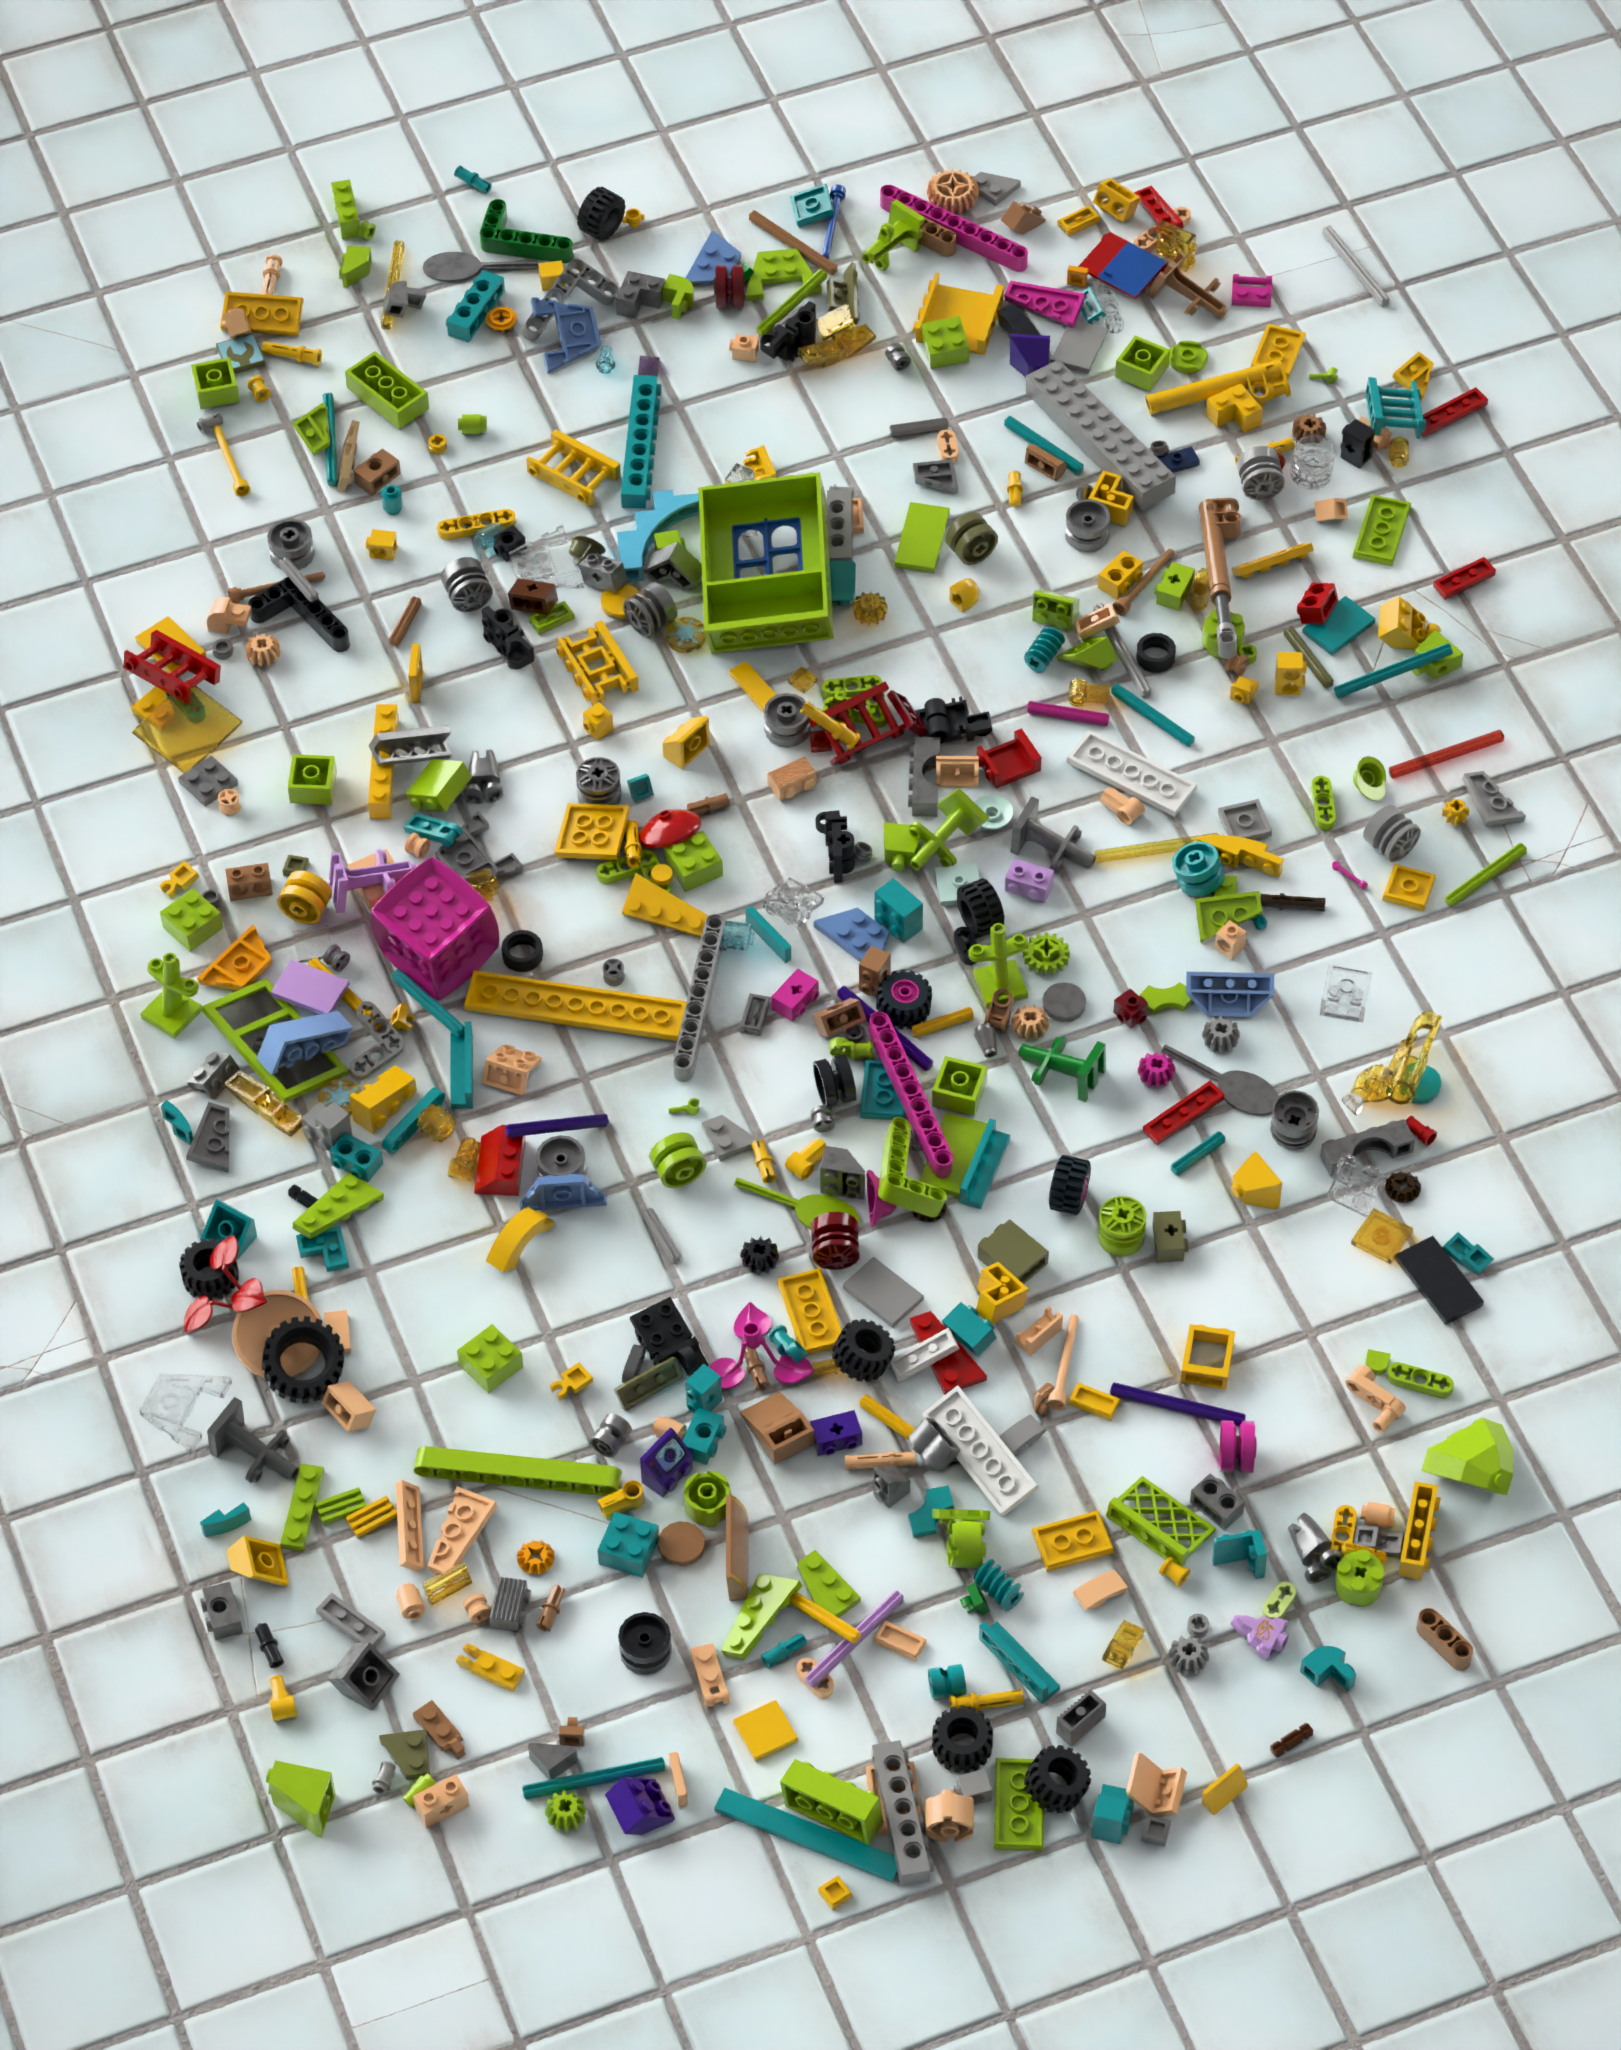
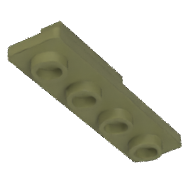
M851 262L844 272V281L831 277L827 281L828 311L845 316L846 330L848 331L854 325H857L860 319V314H858L859 300L857 299L858 285L856 281L858 272L854 262Z

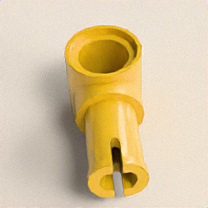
M272 1676L270 1684L273 1695L269 1703L273 1721L297 1717L293 1696H290L287 1692L283 1676Z

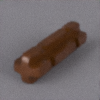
M1304 1723L1299 1727V1730L1295 1729L1282 1737L1281 1741L1271 1744L1270 1751L1275 1757H1280L1285 1753V1750L1289 1751L1302 1743V1739L1306 1740L1313 1735L1312 1727L1308 1723Z

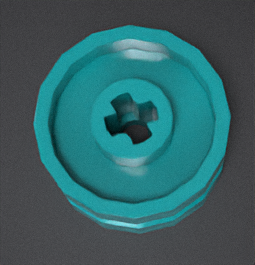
M1198 841L1189 843L1181 847L1172 859V867L1177 876L1179 887L1189 896L1208 895L1216 891L1225 879L1218 851L1208 842Z

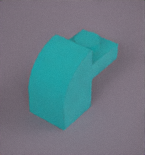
M1322 1646L1316 1648L1301 1661L1300 1672L1316 1687L1321 1685L1330 1676L1347 1691L1355 1686V1670L1351 1665L1344 1663L1346 1652L1337 1647Z

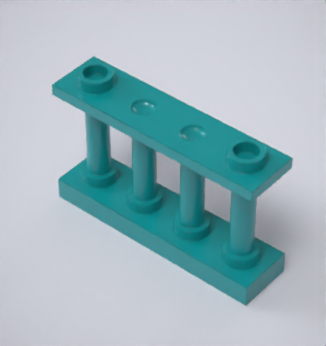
M1368 377L1365 397L1370 426L1375 430L1374 435L1380 436L1381 429L1385 428V426L1412 428L1415 430L1416 439H1420L1421 432H1424L1426 428V419H1423L1419 401L1420 389H1417L1416 381L1411 382L1410 390L1380 388L1377 385L1376 378ZM1382 396L1409 398V400L1382 398ZM1384 406L1410 408L1411 410L1384 408ZM1386 416L1412 418L1413 420L1389 419Z

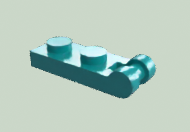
M415 813L403 826L405 833H417L422 838L442 843L448 848L454 843V839L463 833L461 827L456 824Z

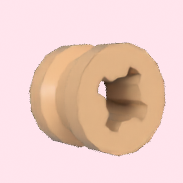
M234 789L222 790L218 795L221 813L228 816L237 814L241 808L239 794Z
M412 833L408 837L404 849L407 853H414L417 858L422 859L429 851L431 843L429 839H422L419 834Z
M475 1594L466 1599L463 1604L465 1610L470 1613L469 1618L472 1623H480L490 1617L491 1607L486 1605L487 1600L483 1594Z

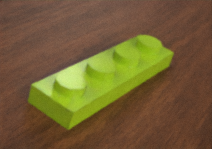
M300 1464L280 1542L281 1549L304 1552L315 1510V1502H317L324 1474V1467Z

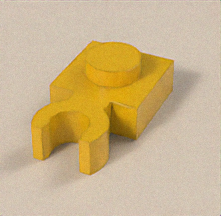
M183 861L169 873L171 879L163 881L160 884V888L163 892L170 888L166 893L169 898H172L176 895L179 888L184 891L200 876L186 861Z
M578 1362L561 1374L562 1381L553 1382L550 1385L551 1392L561 1389L562 1391L557 1396L559 1400H563L570 1390L576 1394L593 1383V1377Z

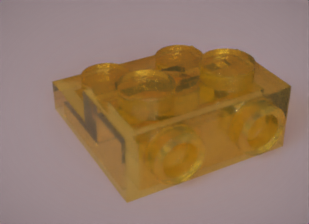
M1162 220L1158 224L1156 253L1170 258L1171 262L1182 251L1187 257L1179 269L1185 272L1189 268L1192 269L1196 262V235Z

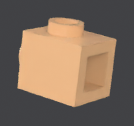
M232 308L227 311L228 313L223 314L225 321H222L223 328L226 333L229 332L232 339L252 334L246 313L242 308Z

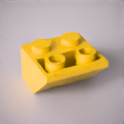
M1400 596L1381 605L1378 638L1391 648L1416 650L1425 640L1426 617L1424 614Z

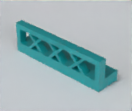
M471 1021L465 1022V1033L460 1037L450 1033L451 1109H473V1034Z
M989 1119L960 1187V1203L977 1209H981L1010 1142L1009 1134L996 1131V1120Z
M986 1622L979 1625V1640L1041 1704L1060 1691V1685L998 1622L991 1626Z

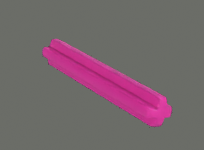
M1029 701L1027 705V712L1031 714L1107 726L1109 723V714L1035 701Z

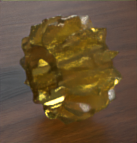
M870 591L869 594L862 592L861 596H856L852 609L856 620H860L861 624L867 622L870 626L873 622L878 625L879 620H884L888 606L885 597H880L879 592L873 594Z
M431 1104L420 1113L417 1124L421 1127V1132H424L427 1137H431L433 1141L443 1142L454 1133L456 1121L452 1119L453 1115L449 1114L447 1109L444 1110L440 1105L435 1106Z

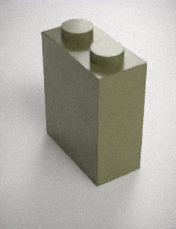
M1010 1219L1004 1224L998 1225L994 1233L988 1238L984 1237L978 1244V1259L986 1266L999 1262L1023 1284L1048 1264L1049 1251Z

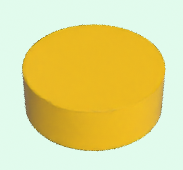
M656 865L651 871V879L656 885H667L673 879V871L668 865Z

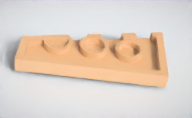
M458 1486L454 1492L455 1498L453 1503H450L446 1522H443L440 1539L436 1541L428 1563L429 1571L446 1578L451 1577L498 1507L496 1501Z

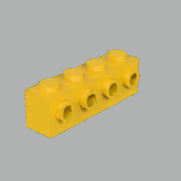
M1416 1481L1414 1483L1398 1576L1421 1580L1423 1571L1428 1572L1430 1558L1426 1557V1551H1432L1434 1538L1429 1537L1430 1531L1435 1532L1437 1518L1433 1517V1512L1439 1511L1441 1498L1436 1497L1438 1485Z

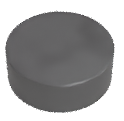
M227 639L215 641L212 645L213 655L217 659L231 657L233 654L232 643Z

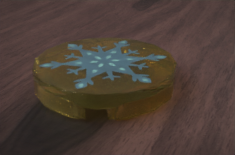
M693 617L677 618L666 627V642H668L671 649L677 652L689 653L696 648L698 650L706 642L704 624Z
M348 1079L331 1080L320 1089L318 1102H321L326 1107L335 1102L348 1112L349 1116H352L349 1095L352 1093L359 1094L361 1089L356 1083Z

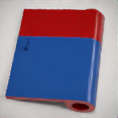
M1109 232L1103 235L1098 245L1078 267L1088 268V275L1136 300L1153 279L1157 278L1160 272H1164L1169 262Z

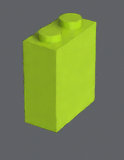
M432 759L405 794L414 809L446 812L472 776L463 761Z

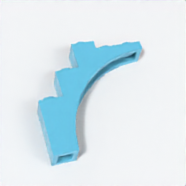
M673 490L653 492L654 510L635 512L636 530L617 532L619 559L623 562L628 582L643 580L645 558L654 543L655 533L665 532L682 520L699 515V493L673 496Z

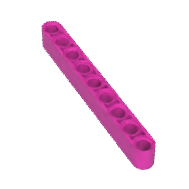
M884 185L881 187L880 207L883 210L890 212L891 202L897 199L918 214L953 231L956 234V244L1013 271L1022 272L1027 269L1028 250L1026 247L896 186Z
M875 1012L870 1016L869 1021L871 1040L933 1174L938 1178H946L952 1173L953 1154L889 1016L884 1012Z

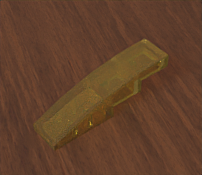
M238 1070L223 1083L224 1087L243 1104L286 1135L292 1137L302 1128L301 1118L303 1116L289 1109L287 1102L284 1104L278 1097L271 1094L269 1087Z

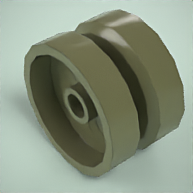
M972 512L961 516L953 522L945 535V542L963 564L974 565L986 559L993 552L998 543V535L979 513Z

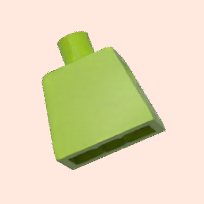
M1435 630L1416 648L1415 655L1446 643L1451 645L1453 654L1413 669L1412 672L1416 676L1425 672L1432 679H1437L1462 667L1463 652Z
M884 822L885 862L892 863V869L901 872L904 870L905 865H910V860L920 850L924 841L910 835V825Z

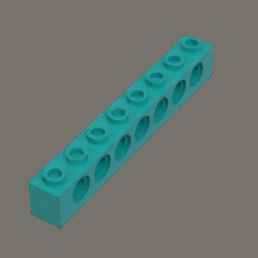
M634 375L621 487L622 508L646 509V502L651 499V488H648V485H652V473H650V470L654 469V458H651V455H655V443H653V440H657V428H654V425L658 426L659 415L656 411H660V399H657V397L661 396L662 385L658 384V376Z

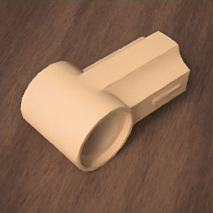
M1108 787L1100 798V803L1117 813L1119 820L1126 825H1130L1145 810L1140 800L1135 797L1129 799L1112 787Z

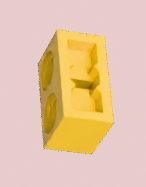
M1108 178L1099 183L1093 203L1099 206L1101 210L1113 215L1115 219L1124 222L1134 216L1140 196L1113 179Z
M1123 550L1098 574V588L1118 599L1122 594H1126L1135 582L1142 578L1143 561Z
M1277 652L1275 695H1300L1301 687H1305V674L1307 670V661H1303V652Z

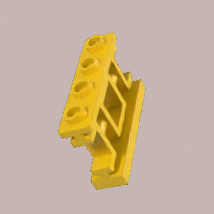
M602 620L595 622L594 629L591 627L587 628V638L574 643L569 636L565 637V640L562 637L557 638L558 646L556 647L558 657L560 659L563 658L567 671L573 674L576 686L582 688L585 700L590 701L592 706L597 704L598 700L600 702L605 701L604 692L619 686L623 693L627 692V689L631 693L639 690L638 676ZM598 640L601 646L591 650V647L598 645ZM583 651L584 653L576 656V661L573 654ZM602 658L605 666L590 671L586 663ZM615 668H616V670L618 671L619 674L616 675V676H613V677L609 678L608 676H610V675L616 673V672H615ZM601 680V682L594 684V688L590 684L594 681Z

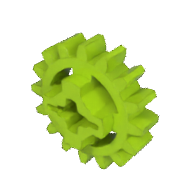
M1045 932L1044 936L1037 933L1036 939L1029 937L1028 947L1023 951L1024 964H1029V970L1035 968L1036 974L1043 971L1044 975L1047 976L1048 972L1051 971L1055 975L1056 969L1063 971L1064 965H1068V959L1070 958L1069 945L1064 943L1063 937L1057 939L1056 933L1052 937L1049 936L1048 932Z

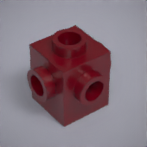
M1130 988L1114 999L1113 1013L1121 1023H1125L1130 1028H1133L1146 1020L1148 1003L1142 996H1138Z

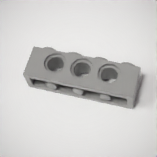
M851 489L827 490L826 505L830 561H853Z

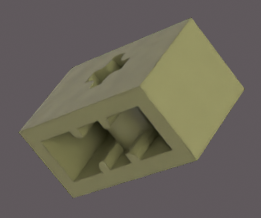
M1153 1212L1152 1226L1156 1262L1184 1261V1252H1188V1239L1183 1238V1233H1186L1185 1219L1181 1220V1212Z

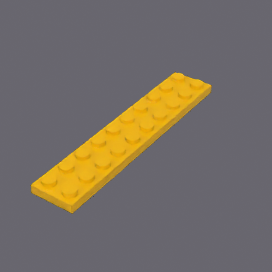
M474 970L464 1009L467 1011L678 1041L687 1001Z

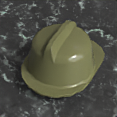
M578 535L571 538L569 554L574 558V564H579L590 553L601 555L606 552L602 544L590 537Z

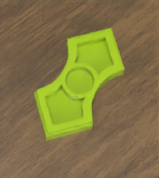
M1180 982L1173 987L1165 989L1148 985L1139 995L1147 1001L1148 1011L1152 1014L1166 1008L1184 1011L1193 1002L1186 994V986Z

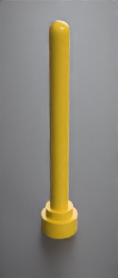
M219 425L213 427V431L234 479L233 490L235 495L238 497L246 496L250 492V486L241 477L222 429Z

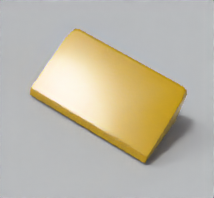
M1238 1763L1202 1793V1805L1213 1815L1217 1814L1248 1787L1244 1773Z

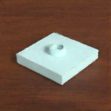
M977 863L934 868L940 906L957 905L958 888L980 879Z

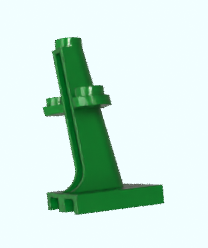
M1056 1037L1050 1051L1024 1043L1020 1046L1018 1055L1022 1057V1060L1041 1066L1040 1069H1035L1032 1074L1031 1080L1035 1085L1040 1086L1043 1083L1049 1069L1077 1078L1078 1099L1084 1102L1088 1099V1087L1094 1089L1098 1084V1072L1104 1074L1106 1071V1044L1097 1041L1086 1060L1061 1054L1067 1042L1065 1037Z

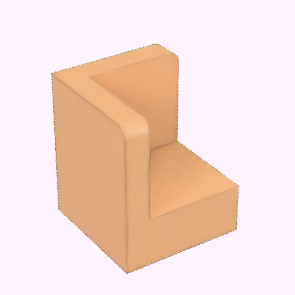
M1331 498L1315 501L1316 521L1348 519L1346 499Z

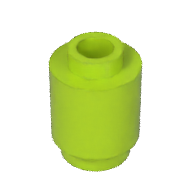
M462 414V418H458V430H462V434H482V432H487V417L481 414Z

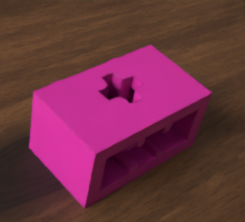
M797 968L771 996L772 1010L793 1022L805 1012L806 1007L811 1002L816 1001L820 993L819 981Z

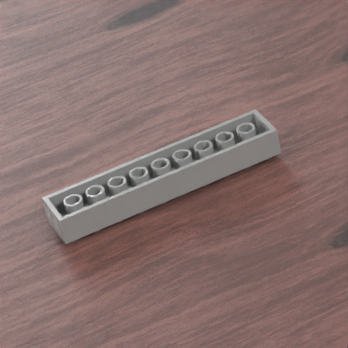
M1059 359L1026 375V393L1102 470L1122 476L1121 489L1126 494L1134 496L1133 501L1142 510L1175 494L1176 476Z

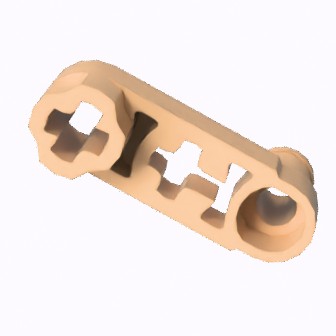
M1359 1365L1346 1380V1386L1355 1395L1382 1411L1381 1415L1372 1425L1375 1430L1384 1433L1394 1420H1398L1405 1412L1406 1406L1396 1396L1373 1382L1376 1376L1371 1368L1366 1365Z

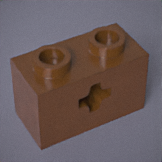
M518 578L508 592L512 610L549 615L558 601L556 587L552 583Z

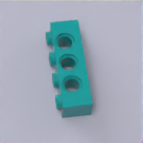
M482 270L480 275L474 279L471 288L466 290L462 301L457 303L455 311L452 315L448 316L446 320L448 336L468 343L471 341L486 319L487 313L493 309L505 292L504 277Z

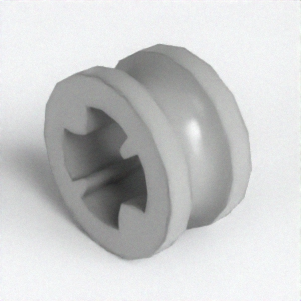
M1193 1614L1190 1616L1187 1626L1188 1633L1194 1638L1206 1636L1209 1629L1207 1617L1203 1614ZM1197 1622L1202 1624V1627L1200 1626V1629L1194 1628V1625H1197Z

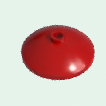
M664 810L652 817L643 826L639 833L640 842L648 848H665L679 844L692 837L700 829L701 819L698 814L689 810Z

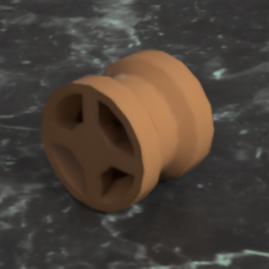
M1237 653L1234 658L1227 659L1225 670L1228 672L1234 671L1238 676H1242L1247 668L1249 657L1245 655L1239 656Z

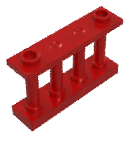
M158 630L151 633L150 647L139 655H135L128 650L124 651V669L186 704L191 702V689L203 680L214 686L220 682L221 665ZM155 653L163 656L155 664L146 661ZM171 662L180 666L170 674L162 670ZM187 671L196 675L186 683L178 679Z
M886 681L823 711L831 718L837 716L838 719H841L842 723L846 724L847 728L857 733L848 716V710L855 707L856 711L859 710L873 739L862 743L861 739H859L855 748L844 752L839 740H835L832 733L823 728L837 755L830 761L831 765L837 762L839 765H842L851 760L850 756L891 736L895 739L904 734L903 730L907 727L905 724L898 726L884 699V693L889 689ZM871 699L877 702L891 729L881 735L866 708V702ZM809 719L812 728L819 725L813 720Z

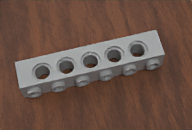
M901 1740L872 1745V1761L900 1885L907 1886L930 1882V1872H934L932 1857H927L926 1850H929L927 1835H922L921 1828H924L923 1817L921 1813L917 1814L916 1806H919L917 1792H912L911 1785L914 1784L912 1770H907L906 1763H909L907 1749H902ZM895 1767L899 1770L890 1771L889 1768ZM894 1789H901V1790H903V1792H901V1793H896V1792H894L893 1790H894ZM901 1810H904V1811H907L908 1813L902 1815V1814H899L898 1812L901 1811ZM905 1832H910V1833H912L913 1835H912V1836H905V1835H903V1833H905ZM909 1854H916L918 1857H917V1858H910V1857H908V1855H909Z

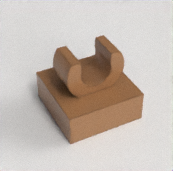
M568 1717L567 1726H560V1745H585L584 1726H578V1717Z

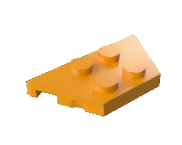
M251 925L197 977L198 983L200 985L240 990L251 985L273 964L272 958L265 949V945L262 939H260L256 927Z

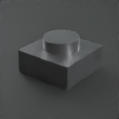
M1147 1815L1141 1841L1165 1847L1171 1821Z

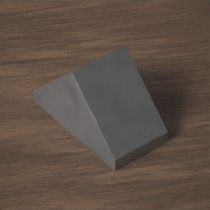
M528 1743L529 1758L548 1780L555 1779L578 1761L577 1746Z

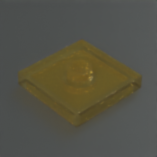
M1373 1208L1352 1238L1351 1244L1391 1264L1395 1259V1254L1399 1253L1412 1234L1413 1228Z

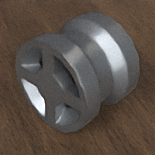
M334 944L324 953L323 961L327 965H332V968L339 972L348 965L350 954L346 951H341V948Z
M614 958L605 961L602 967L604 982L610 986L622 984L625 979L622 961Z
M820 1105L811 1110V1118L814 1120L813 1129L815 1131L827 1132L835 1127V1121L832 1118L833 1110L830 1106Z

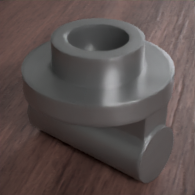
M1083 484L1078 487L1076 491L1078 501L1089 498L1093 490L1091 485Z

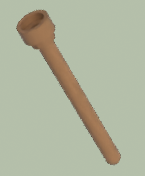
M1168 549L1125 597L1118 598L1112 604L1118 615H1126L1130 610L1133 599L1174 555L1172 549Z
M318 572L305 575L304 577L311 583L325 579V573ZM278 582L243 590L241 588L237 589V587L229 588L228 595L231 603L237 604L244 600L245 597L257 595Z

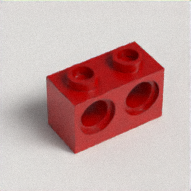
M1311 583L1308 590L1305 591L1302 600L1297 605V614L1300 616L1301 624H1325L1338 602L1335 583Z

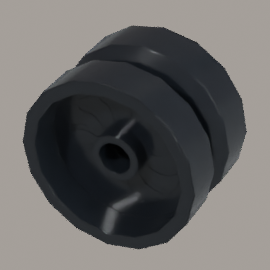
M845 1054L832 1057L831 1065L826 1059L813 1062L815 1083L822 1105L836 1106L839 1098L843 1103L856 1101L855 1081Z
M648 1612L637 1613L625 1619L620 1626L618 1634L619 1653L621 1661L627 1669L638 1674L647 1675L656 1673L666 1666L671 1657L672 1645L669 1625L662 1617Z

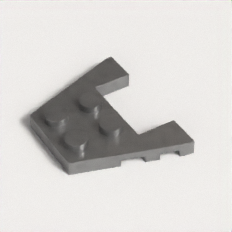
M479 811L473 815V819L469 823L466 822L461 827L463 833L454 839V843L449 848L442 845L435 852L436 859L447 865L468 883L523 871V865L513 853L496 862H492L473 838L490 829L489 823Z

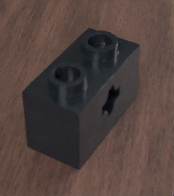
M1357 419L1347 424L1342 430L1340 458L1360 469L1372 458L1375 430Z

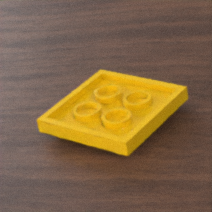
M568 803L554 851L555 857L618 860L630 815L629 805Z

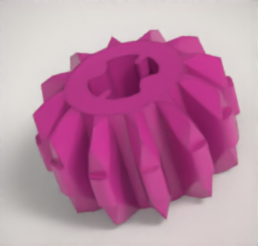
M1157 1051L1153 1055L1147 1053L1145 1058H1141L1139 1061L1138 1074L1141 1083L1147 1082L1148 1088L1151 1085H1155L1157 1089L1160 1085L1166 1087L1168 1082H1172L1174 1079L1175 1064H1173L1172 1057L1166 1058L1165 1052L1161 1055H1158Z

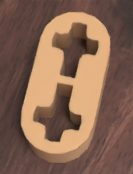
M942 430L938 434L940 459H953V463H956L958 461L956 435L951 430Z
M811 1658L801 1659L796 1666L799 1680L818 1698L830 1697L834 1690L831 1676L828 1674L820 1681L822 1685L827 1683V1689L823 1687L819 1689V1683L815 1687H810L805 1683V1676L809 1672L803 1673V1668H811L812 1670L818 1663Z

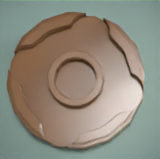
M678 1521L669 1524L659 1535L658 1549L661 1556L670 1564L675 1563L679 1564V1566L690 1565L700 1559L703 1554L705 1537L695 1524Z

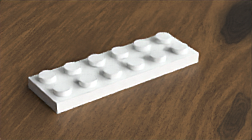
M1088 730L1067 756V763L1173 817L1177 815L1197 790L1196 783L1091 730Z
M958 1385L922 1413L924 1418L935 1419L943 1427L947 1435L958 1445L961 1451L956 1456L957 1460L1002 1517L1039 1489L1036 1482Z

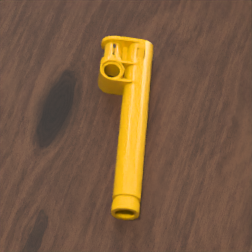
M1275 360L1160 391L1155 394H1149L1145 396L1147 409L1150 415L1159 411L1163 412L1207 400V398L1240 383L1260 406L1265 405L1267 401L1274 400L1278 396L1286 395V397H1290L1291 389L1281 361ZM1255 393H1262L1263 396H1257Z

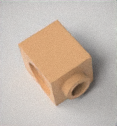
M1229 920L1216 933L1215 950L1233 960L1245 948L1247 931Z

